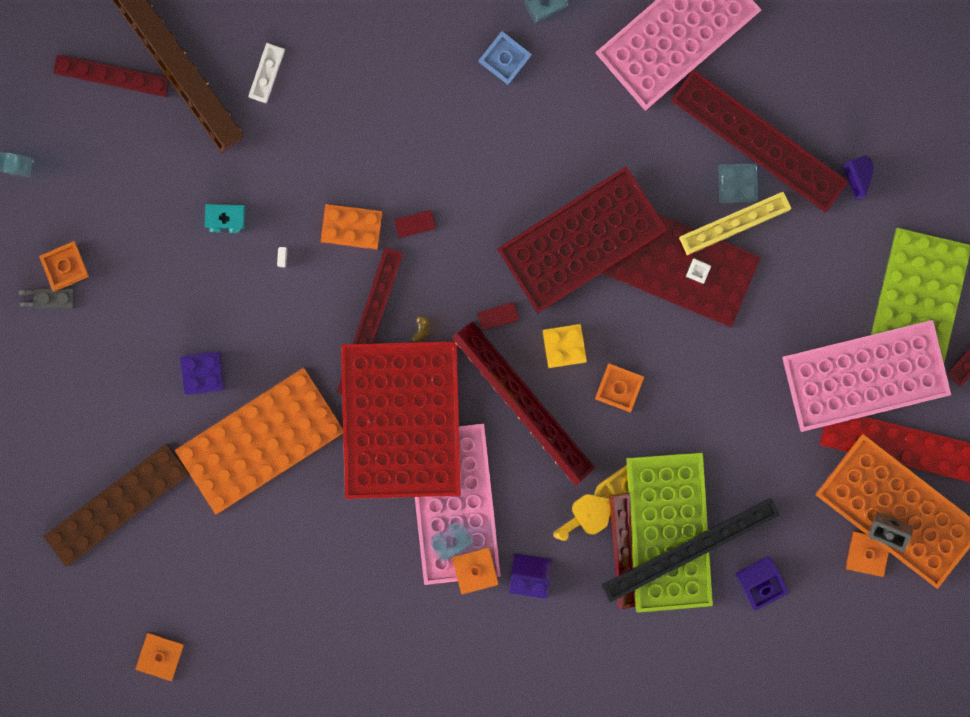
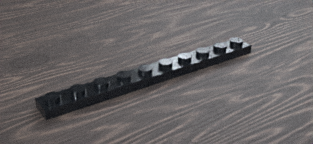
M768 498L601 584L608 601L613 602L778 517V510L772 498Z

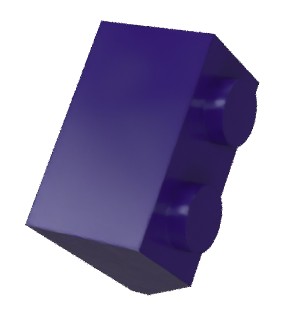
M514 553L508 592L547 599L552 559Z
M770 556L760 559L758 562L735 573L754 611L788 594L782 577Z

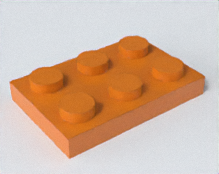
M325 204L320 242L378 250L383 212Z

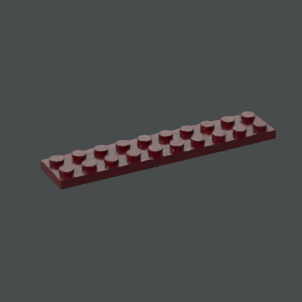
M694 69L671 99V102L824 213L829 210L849 182Z
M473 321L452 337L456 345L464 351L470 362L475 364L480 370L481 375L490 382L493 389L505 400L506 405L515 412L518 419L526 425L531 435L536 437L543 449L551 455L556 465L561 467L570 481L578 485L595 469L594 465Z

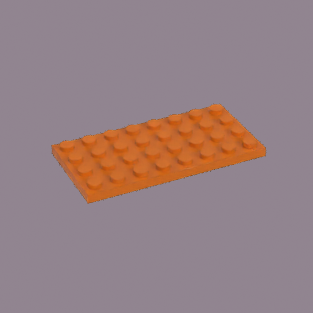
M302 368L183 444L175 452L215 515H217L343 434V427L306 369Z
M861 434L815 493L817 497L867 535L877 512L913 526L912 537L904 552L879 541L876 542L936 589L940 587L970 548V516L864 434Z

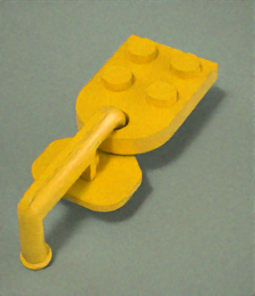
M627 465L603 480L597 486L594 495L586 494L576 500L572 506V512L575 517L555 530L553 536L565 541L568 539V533L579 525L588 534H596L607 527L609 516H611L609 496L628 493Z

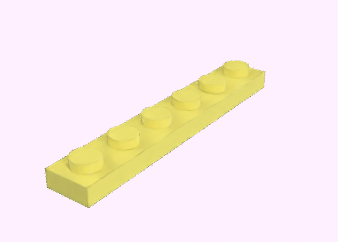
M781 192L682 235L679 239L686 254L689 255L791 210V206L784 192Z

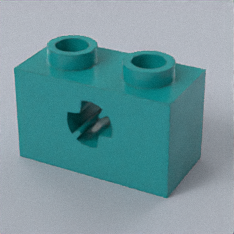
M205 204V228L209 229V232H221V229H229V233H240V230H245L246 207L244 205ZM224 214L230 218L229 222L226 221V224L220 220L221 216L224 217Z

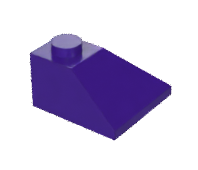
M865 155L842 165L856 200L866 197L873 176V162Z

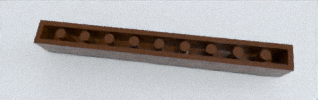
M112 0L219 151L224 153L238 144L244 137L242 129L239 125H235L230 112L223 108L219 97L210 90L207 80L198 73L197 66L189 61L184 48L179 47L174 34L167 30L163 19L156 15L151 2L148 0Z

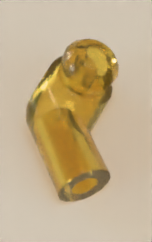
M423 315L417 317L418 331L410 337L415 343L420 342L429 334L430 322Z

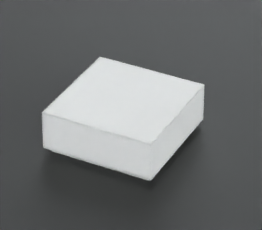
M279 247L277 266L286 268L287 248Z
M693 259L686 277L704 284L711 265Z

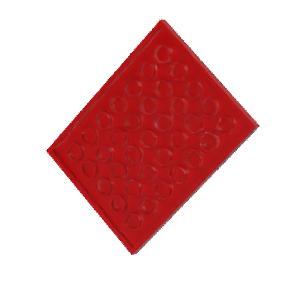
M418 342L341 345L345 499L461 496L456 343Z

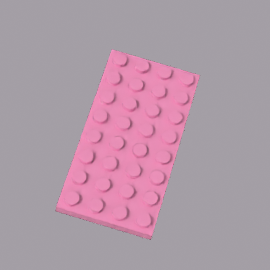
M655 0L595 54L646 111L756 16L761 9L753 0Z
M933 320L782 357L800 432L951 395Z
M484 424L459 426L461 496L415 497L424 585L458 581L452 557L487 547L490 549L496 576L501 577Z

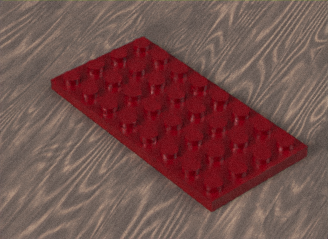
M625 166L500 246L497 250L539 314L657 239L668 230L627 166Z
M658 214L668 231L602 273L732 328L761 257L722 240L687 255L679 238L696 229ZM693 259L711 265L704 284L686 277Z

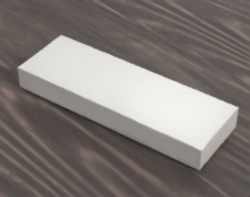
M266 43L248 96L249 98L267 104L285 52L284 48Z

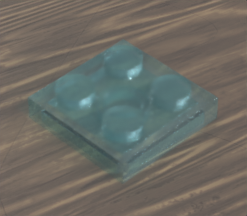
M757 164L718 165L719 203L758 202Z

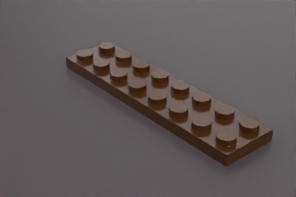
M165 444L43 537L67 567L187 477L189 473L170 447Z

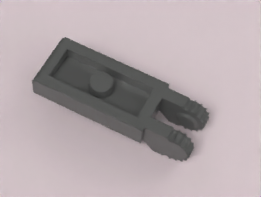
M52 289L19 290V295H34V302L22 301L19 302V307L74 309V289H60L55 292Z

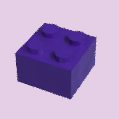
M221 352L180 356L184 395L225 390Z

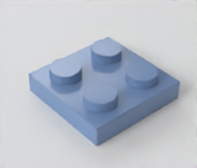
M501 31L478 62L509 85L532 54Z

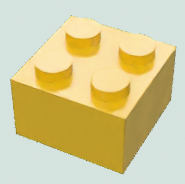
M581 324L542 330L548 368L587 362Z

